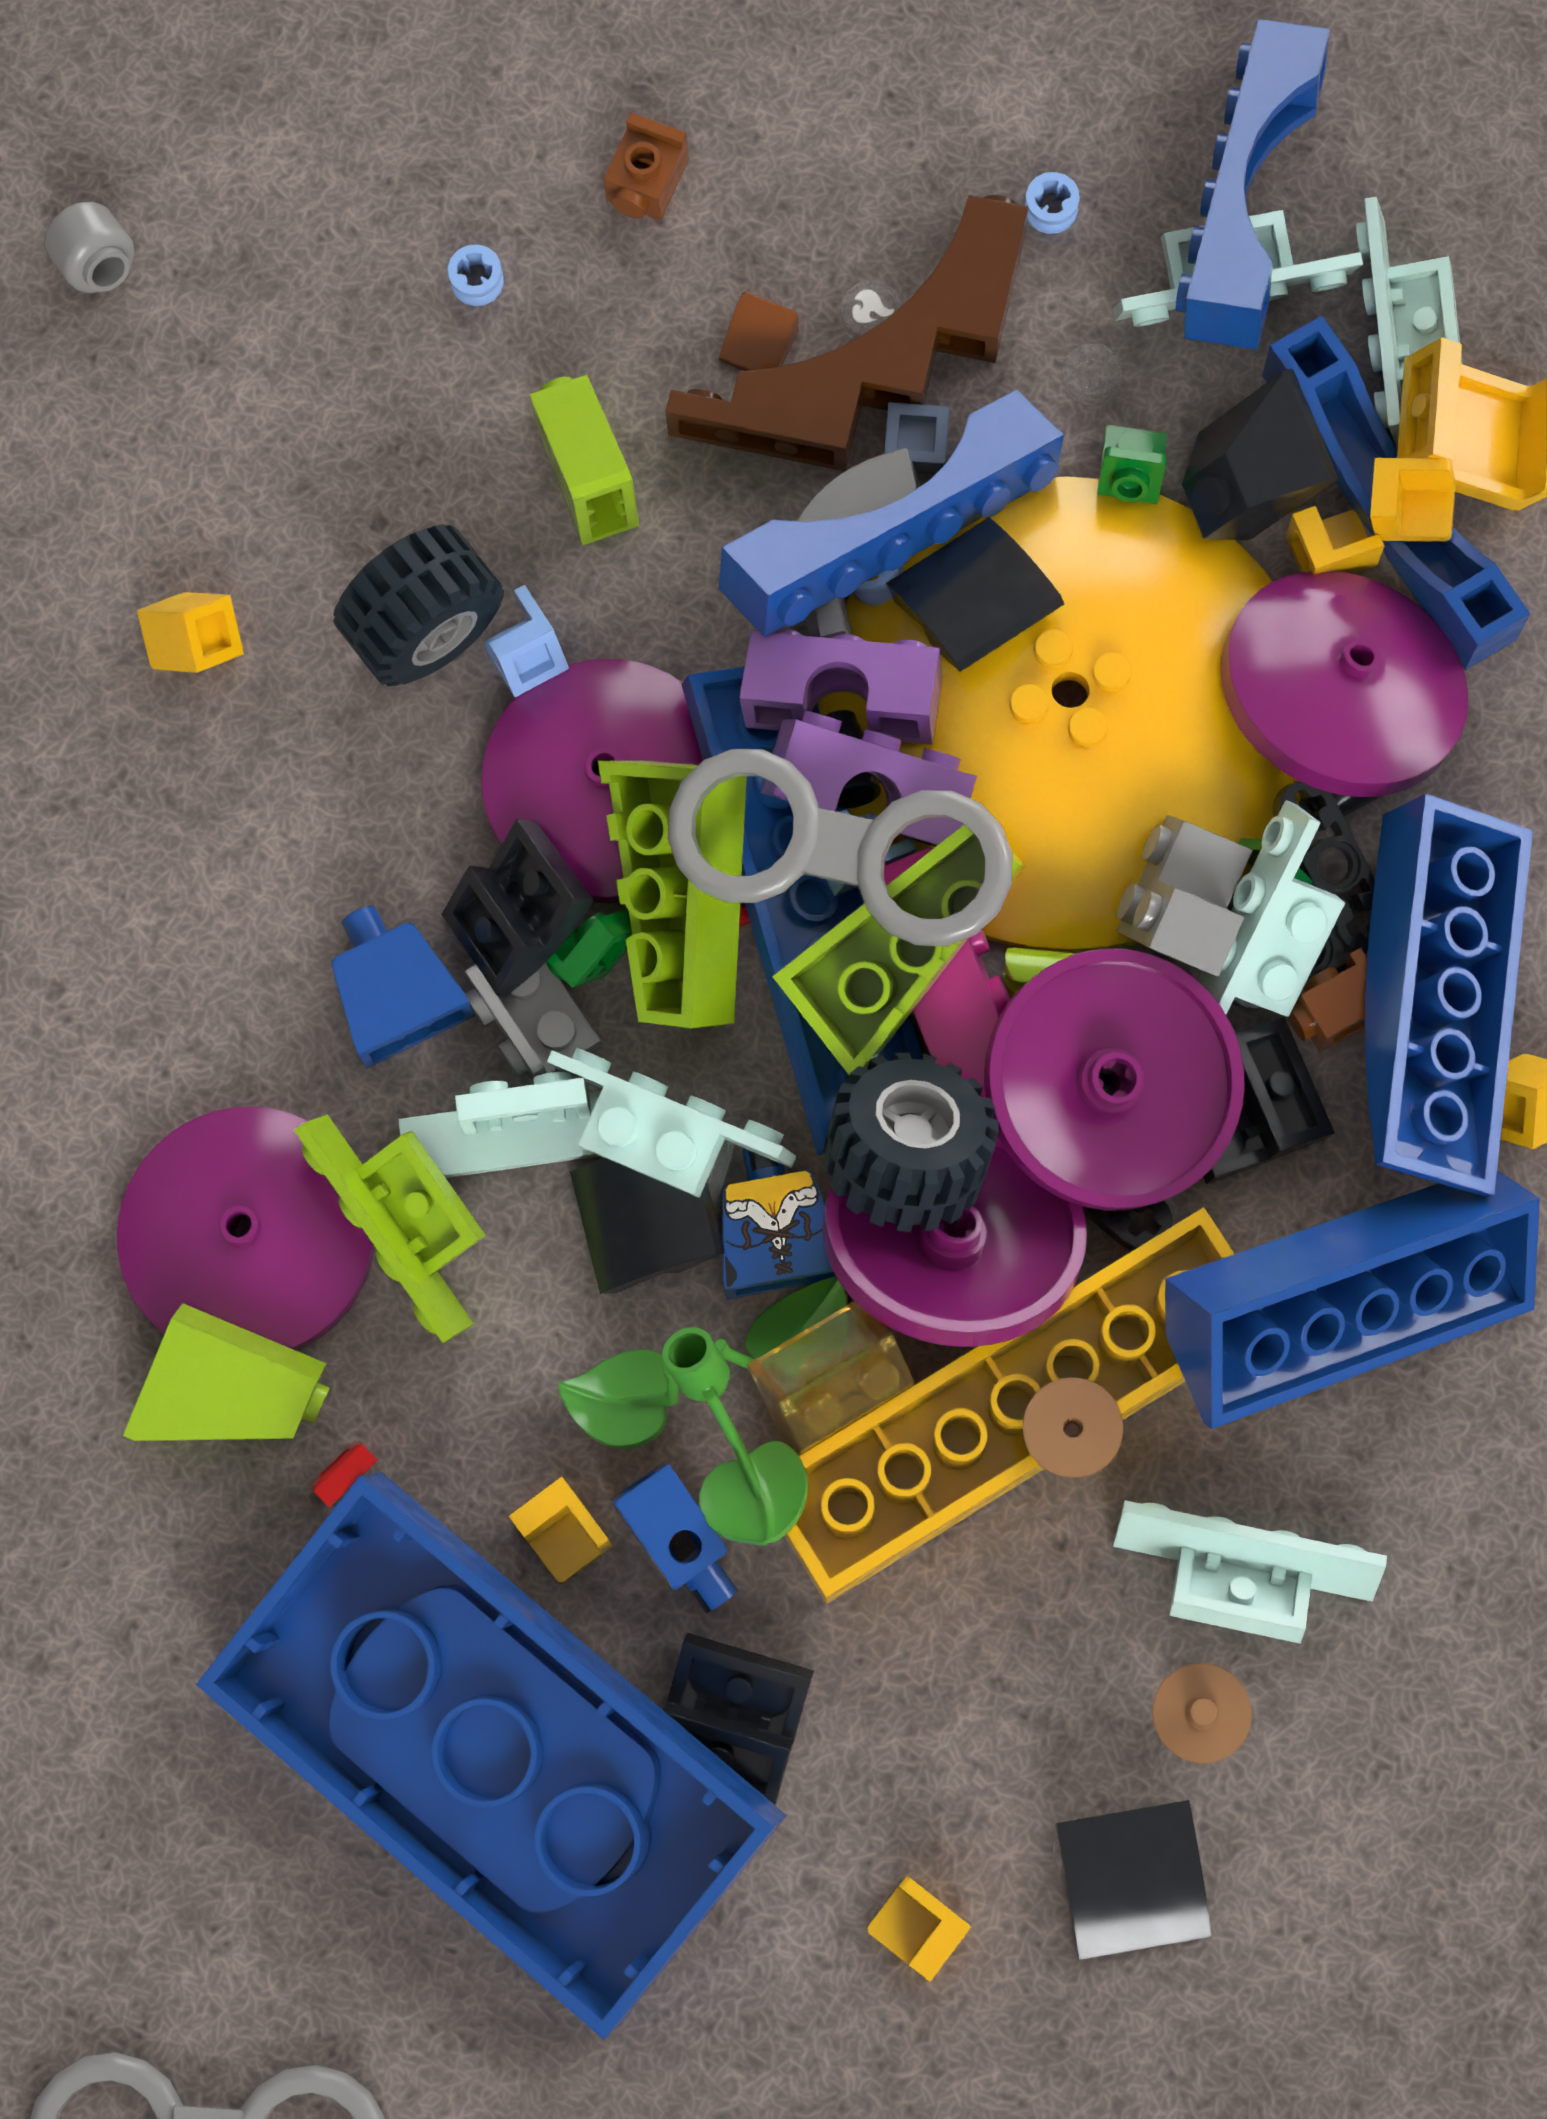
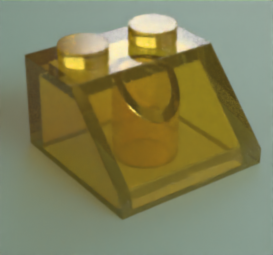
M855 1301L747 1364L783 1442L791 1447L798 1456L903 1393L915 1383L893 1333L882 1322L862 1309Z

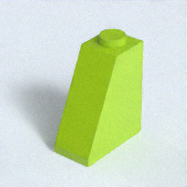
M586 374L575 379L559 377L545 383L539 391L529 394L534 420L581 545L584 546L640 526L633 479L588 375Z
M182 1303L169 1322L123 1436L134 1441L293 1439L303 1419L315 1424L330 1389V1387L319 1383L327 1363Z

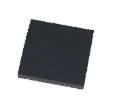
M990 517L886 583L894 602L923 627L930 645L940 648V655L959 672L1064 605L1061 594L1037 564Z
M516 819L490 867L468 866L441 915L477 965L495 994L507 996L539 970L560 948L582 920L594 900L537 821Z
M1285 1017L1235 1032L1244 1068L1243 1105L1238 1125L1229 1145L1217 1163L1203 1176L1206 1184L1227 1178L1305 1148L1335 1133Z
M604 1157L570 1171L600 1294L618 1293L660 1274L680 1273L725 1253L707 1181L700 1197H696Z
M687 1633L682 1644L668 1700L663 1711L776 1805L814 1670Z
M1189 1800L1055 1824L1079 1960L1212 1937L1200 1855Z

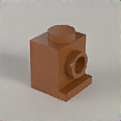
M631 112L626 122L627 129L603 179L606 200L611 202L616 210L626 216L643 218L644 215L662 220L689 161L687 132ZM638 164L646 167V169H638L635 165Z
M1361 948L1349 954L1345 962L1346 964L1342 968V973L1339 974L1335 967H1330L1308 979L1303 987L1305 993L1300 995L1288 1017L1297 1036L1304 1042L1311 1038L1319 1052L1365 1028L1367 957Z

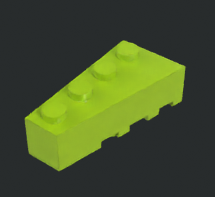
M598 761L601 784H609L613 814L606 815L610 841H618L623 879L616 880L620 904L626 905L631 923L632 935L626 939L638 1022L683 1028L734 1024L740 903L724 902L699 891L678 868L668 841L669 808L682 780L698 765L655 761ZM737 776L717 785L704 798L696 816L695 837L702 856L714 869L730 876H742L747 776Z
M961 826L887 885L891 898L903 911L921 919H942L961 912L977 896L985 878V855L978 837L967 826ZM1012 851L1013 882L1024 865ZM864 903L772 977L848 1075H850L858 1066L865 1069L868 1068L869 1061L879 1055L968 938L949 946H917L889 934L867 911Z

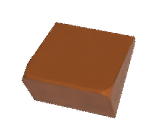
M743 292L733 314L719 355V361L743 371L782 366L799 332L798 314L791 309L751 293Z

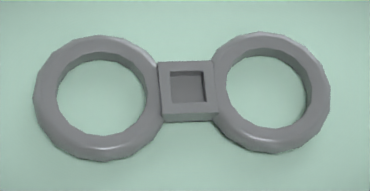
M731 749L703 760L683 779L669 808L668 841L680 871L699 891L724 902L758 903L785 892L803 874L858 886L866 909L889 934L917 946H949L975 936L999 914L1012 885L1013 853L1003 826L980 802L955 791L921 790L893 801L874 820L821 809L811 783L790 761L763 749ZM737 776H759L775 783L787 796L794 815L793 836L785 854L769 869L752 876H730L714 869L702 856L695 837L696 816L704 798L717 785ZM925 818H949L967 826L978 837L985 855V878L977 896L961 912L942 919H921L903 911L891 898L884 880L885 857L893 839L908 825Z
M118 2052L84 2056L57 2072L37 2097L30 2118L60 2119L62 2110L75 2093L92 2083L111 2080L130 2085L148 2100L157 2119H267L277 2105L294 2095L308 2093L333 2098L350 2112L353 2119H385L373 2094L346 2072L317 2064L282 2070L257 2085L241 2108L238 2109L183 2105L171 2081L146 2060Z

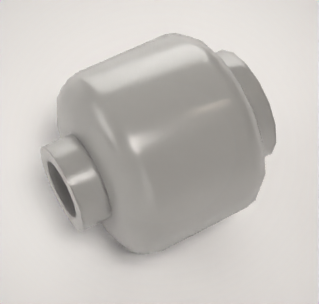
M92 201L71 205L54 217L46 231L44 244L47 256L74 289L85 293L109 291L120 285L129 274L135 256L132 238L104 205Z

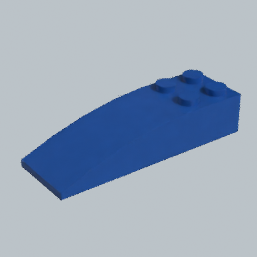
M1425 793L1383 814L1369 927L1365 986V1057L1368 1107L1375 1163L1379 1166L1487 1198L1495 1195L1533 830Z

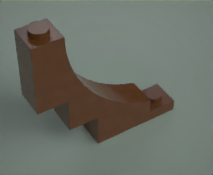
M969 195L961 222L946 253L929 278L890 317L864 335L833 351L802 362L775 368L738 372L731 402L722 400L716 393L704 389H691L687 393L671 390L665 411L668 435L846 471L862 405L887 411L889 402L924 405L936 352L996 363L1025 239L1028 206L1018 205L1012 199L1001 195H988L984 198Z

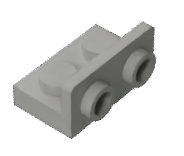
M546 962L507 996L495 994L476 964L465 971L472 987L471 990L465 993L470 1006L483 1026L493 1020L507 1039L499 1044L498 1048L518 1078L526 1072H529L532 1078L545 1073L562 1072L547 1062L552 1050L572 1058L576 1048L591 1053L602 1046L601 1040L562 982L550 971Z

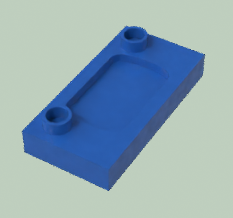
M382 1472L359 1476L196 1683L202 1691L602 2039L609 2036L622 2023L787 1817L777 1806Z

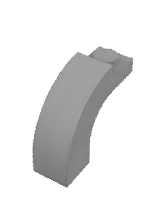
M903 448L868 459L840 474L813 498L798 521L807 522L846 518L874 511L906 497L921 486L908 449ZM847 597L835 598L810 612L803 620L807 623L810 636L832 638L839 634L853 635L847 609Z

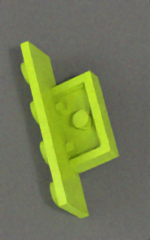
M328 1114L298 1126L294 1132L303 1143L302 1153L306 1161L317 1173L327 1177L340 1196L339 1205L343 1214L353 1225L364 1230L377 1249L376 1258L383 1271L393 1280L400 1281L414 1301L413 1311L420 1324L430 1333L437 1334L442 1343L447 1342L473 1326L474 1322L438 1271L486 1235L414 1132L409 1131L402 1134L362 1164Z

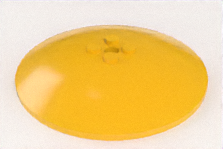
M1055 477L1042 490L1030 491L1006 504L999 513L990 517L1037 564L1061 594L1064 605L961 672L940 655L943 677L933 745L901 742L899 752L917 758H922L924 748L955 756L961 759L959 771L977 776L970 798L980 802L1003 826L1010 848L1024 865L1023 869L1013 880L999 914L983 928V931L988 940L1025 949L1076 953L1098 949H1115L1138 944L1139 942L1117 932L1121 920L1117 918V910L1126 889L1131 884H1138L1147 861L1143 860V849L1153 828L1158 824L1163 826L1166 816L1170 815L1235 843H1238L1241 838L1262 840L1266 826L1274 818L1272 810L1276 795L1287 784L1298 781L1270 763L1248 741L1229 710L1221 681V656L1226 637L1232 625L1250 598L1273 581L1237 541L1204 539L1192 509L1162 495L1159 496L1158 505L1141 501L1126 502L1117 497L1098 495L1099 479ZM982 517L962 528L949 541L943 544L935 543L911 556L902 565L903 570L906 571L986 518ZM878 575L875 576V577H873V578H871V579L868 580V581H872V580L877 579V578H878ZM854 593L847 600V609L853 635L869 642L894 644L900 640H915L924 643L928 647H932L923 627L898 606L893 598L881 605L874 606L860 602ZM1071 680L1080 683L1085 688L1088 698L1078 707L1067 708L1055 701L1052 689L1062 681ZM842 691L831 693L819 700L818 708L821 715L825 716L837 710H850L856 714L857 722L860 724L863 733L865 730H869L866 715L867 702L859 695ZM880 783L881 793L874 801L860 807L849 808L850 815L861 817L869 813H874L877 816L881 814L887 805L886 793L882 784ZM1297 792L1295 794V797L1297 799V805H1299L1301 796ZM897 835L891 845L909 838ZM912 840L917 849L916 852L928 847L935 848V846ZM1248 862L1244 868L1240 880L1245 875L1249 874L1252 869V866Z

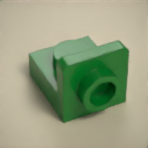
M1106 425L1097 494L1117 497L1126 502L1141 501L1158 505L1166 467L1165 448L1167 433Z
M628 909L606 916L603 912L596 913L586 920L578 930L575 928L560 948L546 961L550 971L559 979L566 981L572 989L605 977L627 951L626 939L632 935Z

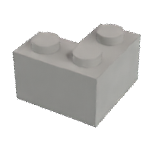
M1167 815L1163 826L1156 825L1147 838L1142 855L1143 860L1147 861V864L1138 884H1131L1121 898L1117 910V918L1121 920L1117 932L1153 950L1219 977L1245 918L1227 910V907L1252 850L1189 822Z

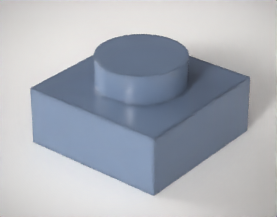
M889 402L884 454L907 448L916 471L937 473L946 463L950 407Z

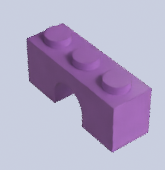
M779 629L764 637L760 632L751 631L739 698L745 727L779 731L783 719L802 721L804 712H812L814 706L823 697L834 692L843 691L857 694L867 702L866 715L870 731L900 739L905 743L933 745L943 677L940 648L928 647L924 643L915 640H900L894 644L869 642L850 634H839L832 638L803 636L794 630Z
M810 711L804 712L802 721L795 719L782 720L773 754L790 761L811 783L821 809L835 811L845 784L852 777L863 772L872 774L882 784L887 798L886 808L893 801L921 790L955 791L968 798L971 797L977 776L958 770L961 762L960 758L924 748L922 758L899 752L902 742L900 739L870 730L864 731L862 740L839 733L841 721ZM764 780L761 793L788 801L787 796L775 783ZM925 818L908 825L899 836L911 838L912 840L936 847L958 830L962 824L949 818Z

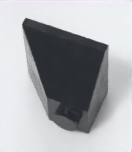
M1293 369L1283 370L1198 433L1182 486L1204 539L1250 540L1339 479Z

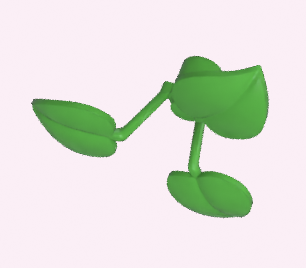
M834 1276L805 1286L768 1307L758 1316L748 1331L745 1346L751 1357L731 1349L724 1339H719L714 1343L711 1336L703 1329L696 1327L684 1328L674 1333L666 1341L662 1355L649 1349H636L619 1353L578 1377L560 1382L558 1384L560 1396L576 1424L588 1436L604 1446L620 1450L633 1449L655 1440L666 1426L667 1413L665 1406H673L679 1402L680 1390L689 1399L707 1402L738 1460H730L719 1464L705 1478L699 1493V1506L706 1517L704 1519L715 1533L726 1539L760 1546L774 1543L793 1528L804 1510L808 1495L807 1471L798 1454L781 1441L764 1443L750 1454L748 1453L719 1398L725 1391L730 1377V1369L726 1360L762 1376H769L778 1369L782 1377L792 1383H807L826 1376L842 1363L851 1346L852 1323L847 1291L840 1284L837 1277Z

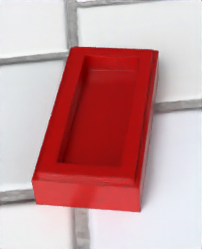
M354 1441L312 1481V1489L330 1507L355 1483L359 1476L368 1471L378 1460L360 1441Z

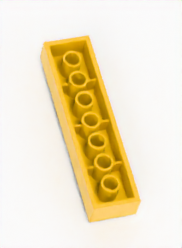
M1204 1207L1076 1285L1061 1308L1036 1329L1005 1342L977 1346L799 1456L808 1476L807 1501L799 1520L784 1536L826 1604L1044 1470L1027 1449L1023 1436V1418L1030 1400L1045 1385L1058 1379L1071 1377L1092 1381L1103 1387L1114 1398L1124 1420L1185 1382L1166 1338L1165 1278L1235 1254Z

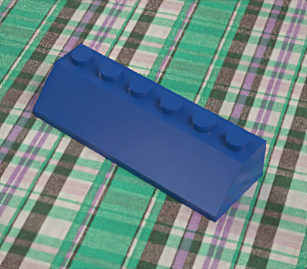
M1497 1170L1495 1195L1486 1198L1438 1183L1165 1278L1166 1338L1204 1424L1210 1429H1214L1534 1310L1540 1198Z

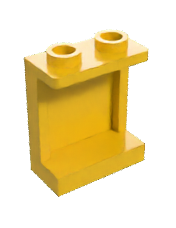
M1442 337L1404 358L1397 458L1451 459L1456 482L1455 492L1510 510L1519 511L1547 498V378L1535 385L1525 386L1461 364L1462 344Z

